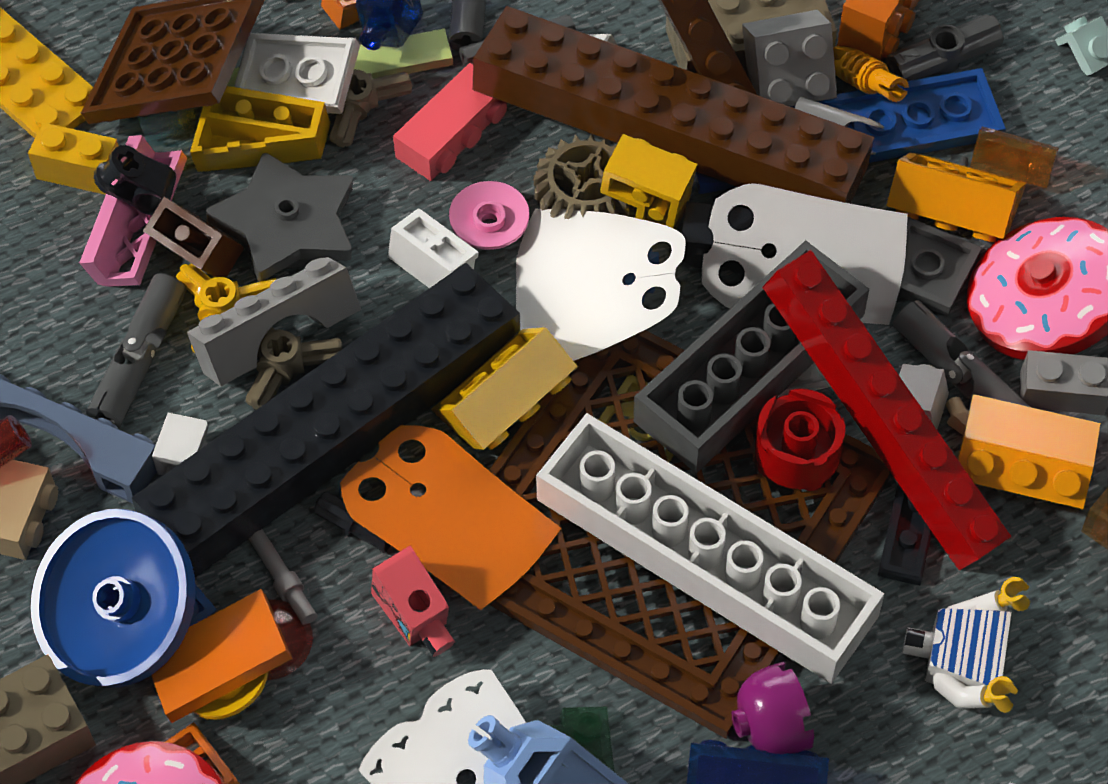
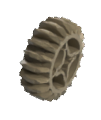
M575 134L572 143L568 144L560 139L558 150L548 148L545 158L539 159L537 171L534 175L535 199L537 203H540V209L542 211L551 209L550 216L552 218H555L561 209H566L564 219H570L574 210H580L582 217H584L586 211L629 216L630 210H635L634 206L600 193L603 177L602 169H605L617 145L611 147L608 139L597 142L592 134L587 140L581 141ZM558 186L564 187V191L572 194L573 197L563 193Z

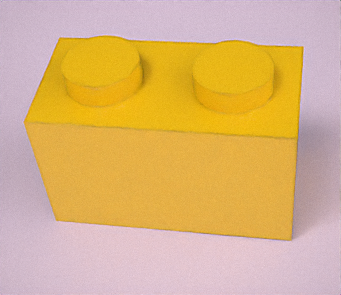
M42 122L28 155L36 179L106 195L95 184L94 171L99 164L109 161L111 152L119 145L116 138Z

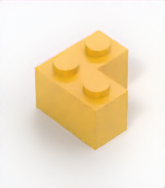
M622 134L604 169L600 193L636 207L635 218L666 225L676 230L685 213L686 203L690 199L698 164L689 161L680 154H672L652 146L643 139H635Z

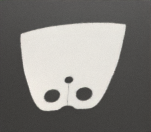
M541 209L534 210L523 235L516 258V310L520 312V331L528 328L546 327L574 361L606 349L654 326L676 309L681 286L676 281L675 273L676 268L684 259L686 246L685 238L679 231L659 223L619 214L586 211L584 217H582L580 210H574L570 219H564L566 209H561L555 218L550 216L551 209L544 211ZM658 242L669 243L672 248L670 257L661 264L650 263L648 260L650 248ZM628 273H634L636 276L635 281L631 285H624V276ZM652 287L663 288L666 291L664 303L657 309L648 310L644 308L642 298L645 292Z

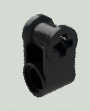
M120 145L111 152L108 162H103L97 166L94 171V181L97 187L105 194L135 207L141 213L152 216L163 197L171 200L176 182V173L168 165L145 156L133 147ZM123 157H127L124 162L120 161ZM117 179L118 181L112 185L111 183Z

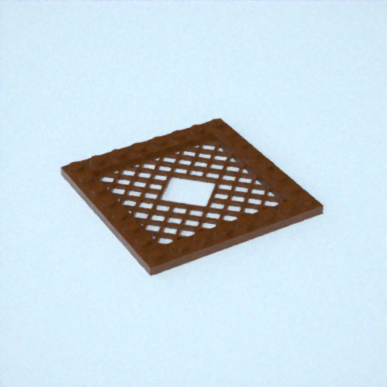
M644 330L606 349L574 360L578 367L569 374L571 381L556 394L552 395L548 392L538 402L540 405L539 410L524 421L489 471L527 502H538L537 492L529 494L536 484V475L584 415L588 413L593 416L592 409L614 405L618 421L607 423L606 425L616 431L621 430V433L630 439L628 429L638 427V425L633 422L634 418L625 420L621 403L634 401V396L646 386L644 380L651 382L685 350ZM635 375L639 390L618 395L614 379ZM606 384H608L611 396L596 399ZM759 415L741 431L745 434L749 448L727 452L725 446L720 451V454L716 455L704 466L723 463L728 480L706 484L702 470L697 474L695 473L698 481L717 492L731 489L734 502L749 512L768 509L773 526L782 532L789 533L803 530L797 541L835 564L839 561L892 476L874 448L845 434L840 462L835 473L831 476V478L835 479L832 486L828 479L823 483L824 488L802 492L801 489H793L794 494L773 498L768 484L770 479L759 472L755 456L754 437L756 438ZM655 439L654 441L639 444L649 451L657 450L659 457L668 462L664 447ZM752 457L757 474L735 478L730 461ZM683 462L672 464L682 471L691 470ZM760 483L765 500L743 504L738 487ZM824 497L810 518L805 501ZM798 503L803 520L781 525L776 507ZM549 508L551 517L548 518L561 527V524L571 522ZM561 529L556 535L558 544L549 545L540 557L561 553L565 571L542 575L537 560L532 566L534 575L527 572L514 585L488 604L727 739L734 728L731 714L732 711L738 710L737 695L741 685L753 673L773 665L781 653L733 622L716 625L711 608L698 600L677 604L673 590L674 585L663 578L639 583L635 565H638V563L624 555L625 558L602 563L597 545L604 544L605 542L587 532V538L565 542ZM590 546L595 564L572 569L567 551ZM628 567L632 585L609 590L605 572ZM598 573L602 592L579 596L574 578ZM568 580L572 597L551 586L549 583ZM665 588L670 606L647 611L642 592ZM635 594L640 613L617 617L612 599ZM605 600L609 617L586 604ZM703 609L708 627L685 632L680 613ZM673 615L678 634L655 639L650 620ZM643 621L647 639L624 625ZM739 630L724 653L719 634ZM711 636L716 655L693 660L688 641ZM681 643L685 660L662 647ZM716 665L711 674L700 669Z

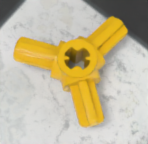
M183 264L176 275V279L183 283L185 288L195 296L194 302L199 308L197 316L200 321L208 316L221 314L233 308L235 303L241 298L257 295L270 288L271 283L277 280L272 278L239 287L237 281L232 282L225 277L210 278L193 264Z

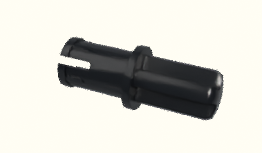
M324 492L317 499L314 512L317 515L345 530L347 537L351 538L354 535L379 549L380 552H387L391 545L353 520L347 512L343 499L330 492Z

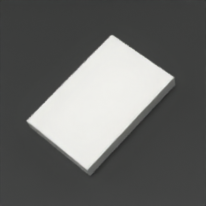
M250 33L234 87L325 102L327 113L342 114L360 44L356 38Z

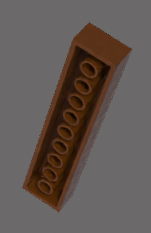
M509 6L505 7L473 57L472 90L616 143L619 142L622 134L635 139H643L652 146L672 154H680L689 161L698 164L696 172L736 187L755 183L829 200L851 203L868 168L875 138L873 136Z

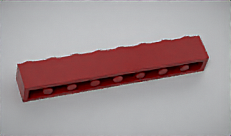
M812 250L778 269L762 288L959 570L967 567L1012 537Z

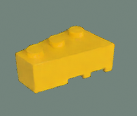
M227 86L219 104L208 107L203 106L190 150L197 172L257 166L263 153L270 154L282 163L321 159L331 125L325 102Z

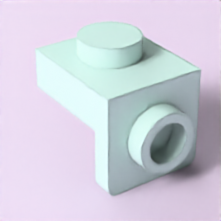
M1083 16L1065 25L1066 34L1055 39L1058 46L1068 42L1081 70L1087 76L1108 65V27L1102 16L1089 22Z

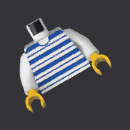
M1011 577L1003 583L1001 591L996 590L948 606L947 609L938 610L933 632L907 627L903 654L928 658L925 681L932 683L935 690L956 708H989L995 705L1000 712H1010L1013 704L1004 695L1008 693L1016 694L1018 689L1008 677L1003 676L1011 612L1006 610L1008 605H1011L1017 611L1028 609L1030 600L1025 595L1016 596V594L1028 590L1029 586L1023 579Z

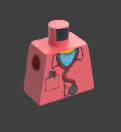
M408 546L373 568L371 594L408 645L411 646L422 640L433 657L448 650L455 643V640L444 626L447 623L449 606L412 547Z

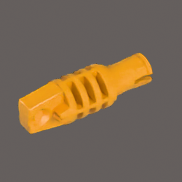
M844 46L833 47L835 75L842 81L866 94L879 93L892 102H899L905 98L908 91L898 87V85L909 88L907 80L889 72L884 62L861 50Z

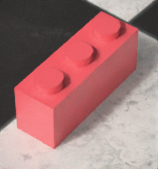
M469 63L393 135L395 157L432 181L440 172L443 174L447 173L453 167L457 155L466 147L468 149L473 148L478 143L482 131L490 123L497 124L501 121L507 111V104L504 101L472 90L473 64Z

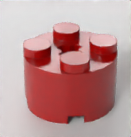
M800 388L789 390V394L777 399L776 396L771 398L762 408L758 420L755 456L759 472L773 482L787 488L804 489L807 491L819 489L835 473L840 462L845 437V422L836 410L834 402L820 392Z

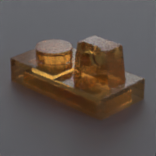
M982 126L978 133L970 167L1047 188L1059 147Z

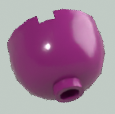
M784 662L765 667L753 673L741 685L737 695L738 710L732 711L731 714L738 736L740 738L747 736L754 748L765 755L773 757L799 754L810 750L814 744V730L805 731L803 718L811 715L805 694L793 670L784 671L786 665Z

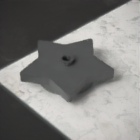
M263 153L248 188L206 209L207 222L242 241L243 246L250 255L258 281H264L283 269L306 266L309 262L318 258L329 257L332 260L348 261L352 259V248L339 220V216L353 190V177L350 175L303 176L270 154Z

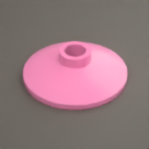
M497 181L478 182L461 190L453 199L449 209L450 226L454 234L471 247L483 250L499 249L514 243L523 235L529 223V207L524 196L508 184ZM486 219H494L496 221L491 224L483 223Z

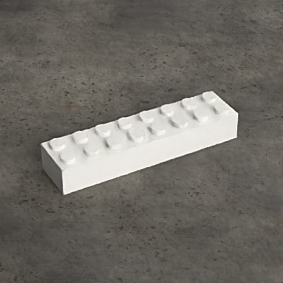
M588 413L584 415L536 475L537 500L831 684L879 617L885 593Z

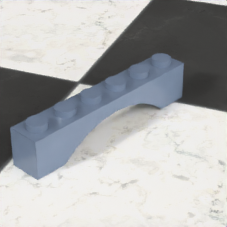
M0 374V421L23 423L44 430L61 439L80 455L91 470L98 488L133 503L132 497L148 486L157 472L152 458L156 445L152 440L142 434L130 435L123 432L107 419L98 418L95 420L88 417L70 403L62 402L58 404L51 401L35 388L26 387L23 389L16 386Z

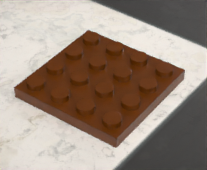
M170 0L132 7L81 111L82 116L88 124L219 104L265 0Z

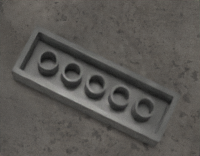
M806 240L634 396L633 422L696 474L760 414L764 405L775 396L777 398L814 363L762 288L778 269L812 250L859 319L865 314L869 288Z

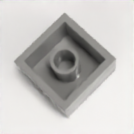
M818 10L742 24L747 76L758 96L789 107L796 106L800 97L816 102L837 98L831 22Z

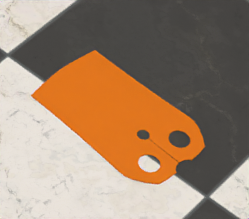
M400 425L378 443L380 447L375 457L364 462L358 461L340 482L345 507L353 520L398 551L411 546L428 572L452 588L479 610H482L526 574L561 530L560 526L503 483L451 437L435 428L418 425ZM417 440L424 445L426 452L420 461L408 463L399 457L398 449L405 441ZM371 477L382 480L386 486V493L379 500H365L358 491L359 485L363 480ZM415 483H421L426 487V492L421 497H416L410 492L411 486Z

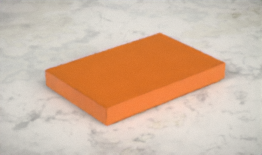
M259 589L190 626L174 655L151 676L165 715L173 723L292 659V656L270 603L262 589Z

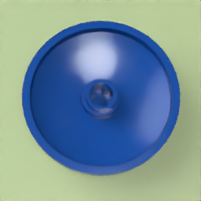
M107 509L89 514L77 520L52 543L41 561L33 584L31 598L32 623L37 641L45 655L49 654L55 667L67 677L77 682L97 687L116 688L128 686L158 671L181 645L194 612L196 587L193 566L189 555L180 539L170 528L157 519L136 511Z

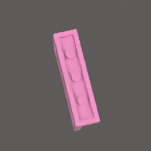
M142 135L129 136L126 142L127 146L133 147L138 152L157 162L170 165L169 167L175 171L176 182L171 196L172 201L187 161V156L183 151L155 153ZM123 157L120 161L124 162L127 157ZM115 179L111 184L114 185L118 180ZM107 194L81 257L80 264L98 285L108 287L140 285L157 240L144 233L132 243L130 241L132 235L146 225L152 216L141 213L135 207ZM135 257L130 272H119L120 267L124 263Z

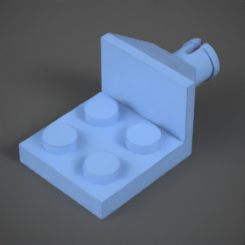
M488 715L480 719L476 725L490 736V739L485 736L482 737L473 729L468 737L469 746L488 758L484 764V784H628L571 737L538 720L516 725L508 730L494 716Z

